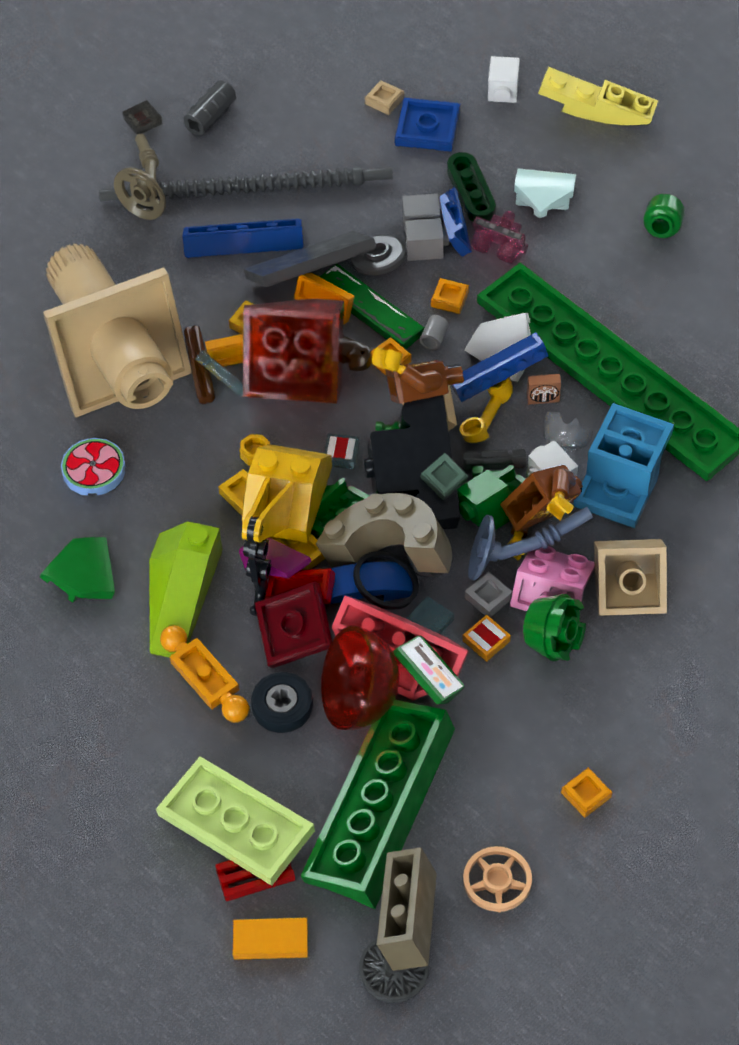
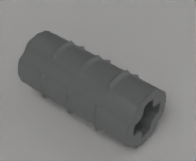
M217 81L183 117L186 128L193 134L203 135L235 101L236 92L233 87L227 82Z

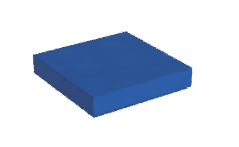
M404 98L395 135V146L452 152L460 114V103Z

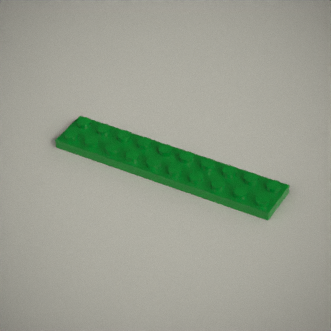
M521 262L477 295V303L497 319L528 313L531 322L529 323L531 335L536 332L544 342L549 355L547 358L610 407L614 403L674 424L673 433L665 450L705 481H709L739 455V427Z

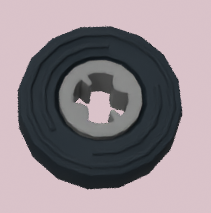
M288 672L272 673L262 678L254 687L251 696L252 713L257 722L268 731L276 733L292 732L302 727L310 718L313 709L312 691L306 681L296 674ZM281 698H288V705L286 706L283 703V707L276 706V700L282 701Z

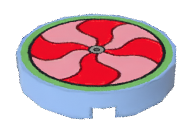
M90 438L81 440L66 451L61 462L64 482L72 491L80 495L88 496V493L106 494L115 489L124 479L126 465L123 452L117 444L107 439Z

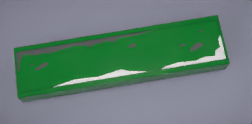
M337 263L320 276L322 279L354 295L351 314L386 340L391 337L404 349H407L421 337L424 330L422 325Z

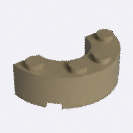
M403 493L372 494L366 499L353 504L325 525L323 532L316 542L317 547L331 568L356 564L363 555L369 552L398 544L404 545V549L418 572L449 573L452 562L450 541L431 508L419 498Z

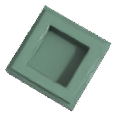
M446 453L423 471L420 476L442 500L447 498L468 477Z

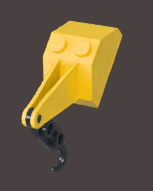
M270 444L256 449L248 472L242 514V539L245 540L243 555L248 557L246 576L251 577L255 586L254 604L250 607V614L253 616H257L255 602L264 600L266 597L267 580L271 572V560L266 559L269 548V540L267 538L275 537L308 543L332 469L330 454Z

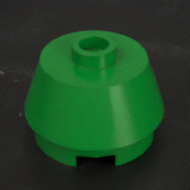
M568 594L535 599L530 604L524 619L523 636L527 646L553 662L570 660L569 654L571 650L580 649L585 634L586 623L580 622L579 610L584 608L583 603L580 600L572 599Z

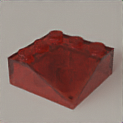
M303 299L244 305L243 397L337 404L342 390L344 301Z

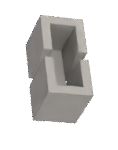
M438 194L402 196L407 261L443 259V246H449V238L446 228H442L444 220L441 206H439Z

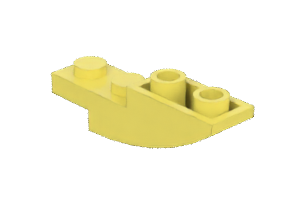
M548 67L538 92L542 96L563 103L562 112L587 120L615 125L650 124L659 101L607 80L600 87L551 67Z

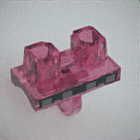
M507 210L502 217L494 214L491 221L476 216L473 222L475 233L471 244L476 251L487 253L492 242L500 245L496 253L497 257L502 261L512 264L519 255V252L525 254L529 246L525 243L526 235L520 233L522 225L514 222L515 213Z

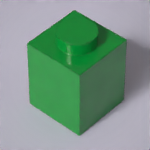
M486 470L457 488L461 516L467 521L471 520L479 527L486 515L493 516L494 520L504 515L505 512L500 504L509 496L508 485L491 471Z

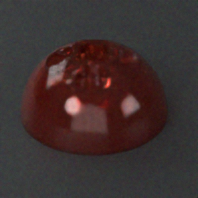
M348 626L342 629L333 639L324 660L321 677L323 708L329 722L339 730H357L375 723L388 712L396 699L400 679L396 657L389 645L380 636L368 629L358 626Z

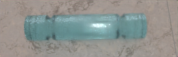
M204 350L195 358L198 363L205 366L210 373L228 388H231L238 396L246 388L216 360L210 358V355Z

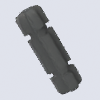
M506 449L481 451L482 454H477V451H466L463 454L465 470H473V466H484V470L505 469L508 465H514L515 468H524L527 464V456L524 449H512L510 453Z

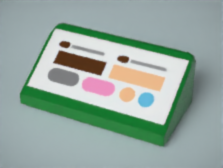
M422 636L411 639L393 651L394 656L436 704H448L464 689V683Z

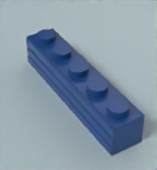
M535 332L464 370V382L451 385L455 394L463 402L549 356L544 342Z

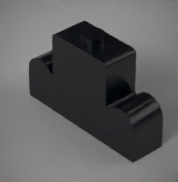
M440 395L406 402L402 407L399 418L400 429L371 432L367 447L369 458L364 459L365 476L372 480L373 494L403 493L417 497L431 508L442 529H455L460 520L457 490H454L447 498L442 500L420 478L421 473L444 453L452 459L444 397Z

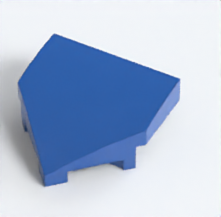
M454 187L438 197L448 238L455 250L463 257L472 252L458 192Z

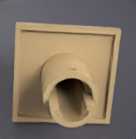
M69 244L65 248H60L58 252L54 253V256H51L50 262L47 263L46 276L62 305L46 310L43 314L71 410L75 417L118 401L131 409H143L153 406L167 395L171 386L174 385L173 380L192 373L169 275L164 267L116 285L94 250L83 244H73L70 246Z

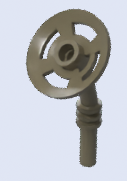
M138 134L135 137V141L140 152L139 159L145 172L132 167L120 170L114 178V190L119 201L129 212L142 219L154 220L160 217L166 208L165 195L156 182V169L159 165V160L155 151L150 148L146 136ZM124 180L130 182L131 196L126 192ZM156 190L158 191V194H159V197H160V201L156 198V197H157V192H156ZM138 203L147 207L153 206V209H145L139 206Z

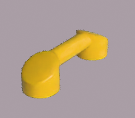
M510 377L487 389L491 398L480 418L471 417L462 422L459 430L464 441L478 443L489 438L487 430L501 404L507 402L513 393Z

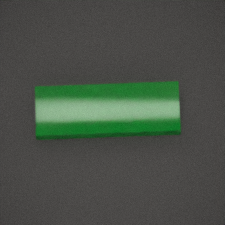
M389 698L383 699L302 871L301 878L306 884L330 890L372 909H376L383 892L387 853L402 850L455 731L447 710Z

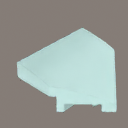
M518 168L514 185V192L517 193L516 204L533 208L534 215L539 218L547 216V210H568L569 200L573 198L576 174Z

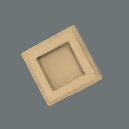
M380 80L366 95L365 105L390 115L404 99V91Z

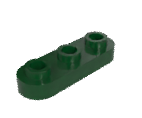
M458 152L451 155L447 161V173L453 187L457 189L459 200L468 219L472 222H476L477 218L487 222L491 221L496 214V202L475 157L466 152Z

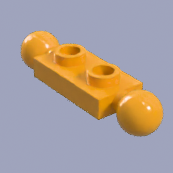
M177 625L166 627L161 633L160 642L165 650L175 652L170 656V662L211 710L222 703V714L226 720L233 723L245 720L250 708L244 697L234 695L239 691V684L198 638L187 644V634L183 628Z

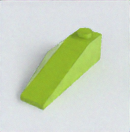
M187 521L159 533L149 559L151 654L170 658L175 653L165 650L160 642L162 631L171 625L183 628L187 634V644L190 642L223 551L220 528Z

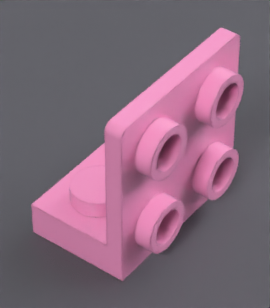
M550 546L547 549L540 548L528 552L516 573L510 607L527 611L535 599L559 594H568L572 599L582 601L584 589L595 569L594 562L589 561L583 555H567L556 552Z

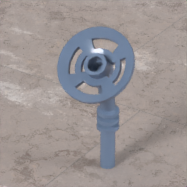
M585 507L555 525L549 524L548 529L542 528V533L539 531L535 532L534 537L501 546L500 542L495 541L496 532L493 516L486 515L478 528L471 550L468 568L469 579L477 580L490 561L504 560L540 548L547 549L548 544L554 545V540L557 542L561 541V536L592 519L593 516L588 507Z

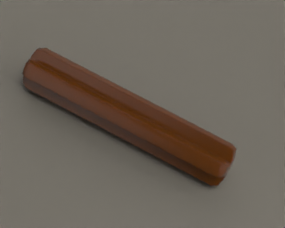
M197 325L186 327L184 336L197 398L201 404L212 403L215 400V394L200 327Z

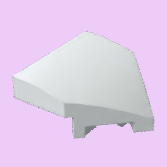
M522 313L481 323L467 344L465 351L483 361L530 336L529 323L531 322L529 314ZM524 370L510 376V379L518 382Z

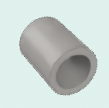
M439 315L429 317L419 340L426 349L437 350L440 348L449 327V323L444 317Z

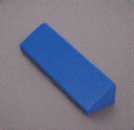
M300 218L183 228L184 255L187 258L302 249L304 246L302 220Z

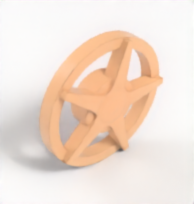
M494 846L478 851L468 860L463 873V884L468 897L477 906L488 911L500 913L514 909L524 902L531 890L532 873L529 864L518 852L506 847ZM490 855L510 857L504 864L494 863L491 865L482 859ZM515 861L520 864L525 872L526 884L512 879L510 869ZM477 862L484 872L483 880L470 886L469 874ZM509 889L522 891L514 900L502 903V894L506 893ZM487 890L495 895L496 903L481 899L475 892Z

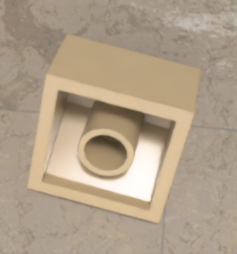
M661 539L594 541L595 583L599 616L667 613V547Z

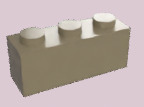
M422 847L389 852L386 856L377 946L393 971L429 965L437 873Z

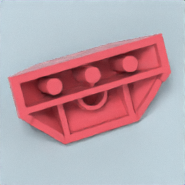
M347 595L344 596L332 624L333 632L338 638L352 673L413 701L428 694L394 656L393 651L417 636H422L457 677L469 652L464 647L437 632L388 610Z

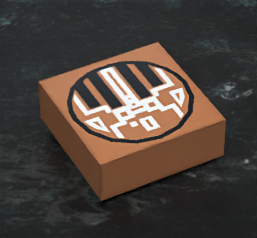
M560 374L528 376V405L560 402Z

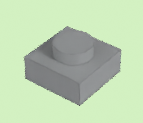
M488 571L465 591V599L482 614L488 615L491 618L511 600L513 591Z

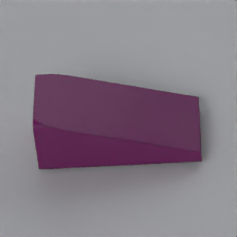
M270 537L267 538L269 540V548L266 559L271 560V576L290 578L312 562L309 556ZM244 546L239 549V554L246 570L248 557L243 555Z

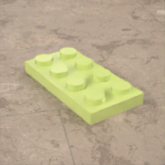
M201 756L156 808L158 816L271 886L315 832L313 823Z

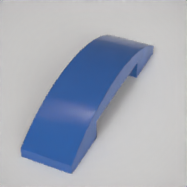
M366 562L360 567L361 582L372 596L383 595L384 601L411 596L413 590L411 578L405 569L396 562ZM356 564L331 568L335 572L331 604L342 602L345 595L355 599L364 598L354 582L353 572Z

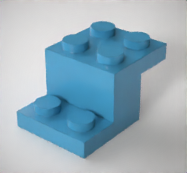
M612 403L588 451L586 476L582 482L583 488L581 494L574 500L573 506L579 509L588 507L593 514L635 528L658 480L661 456L673 433L674 424Z

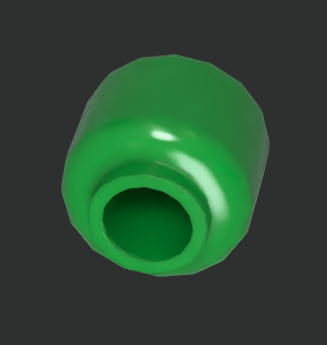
M671 194L654 196L648 202L643 216L644 227L647 232L657 238L674 236L680 230L685 215L682 202Z

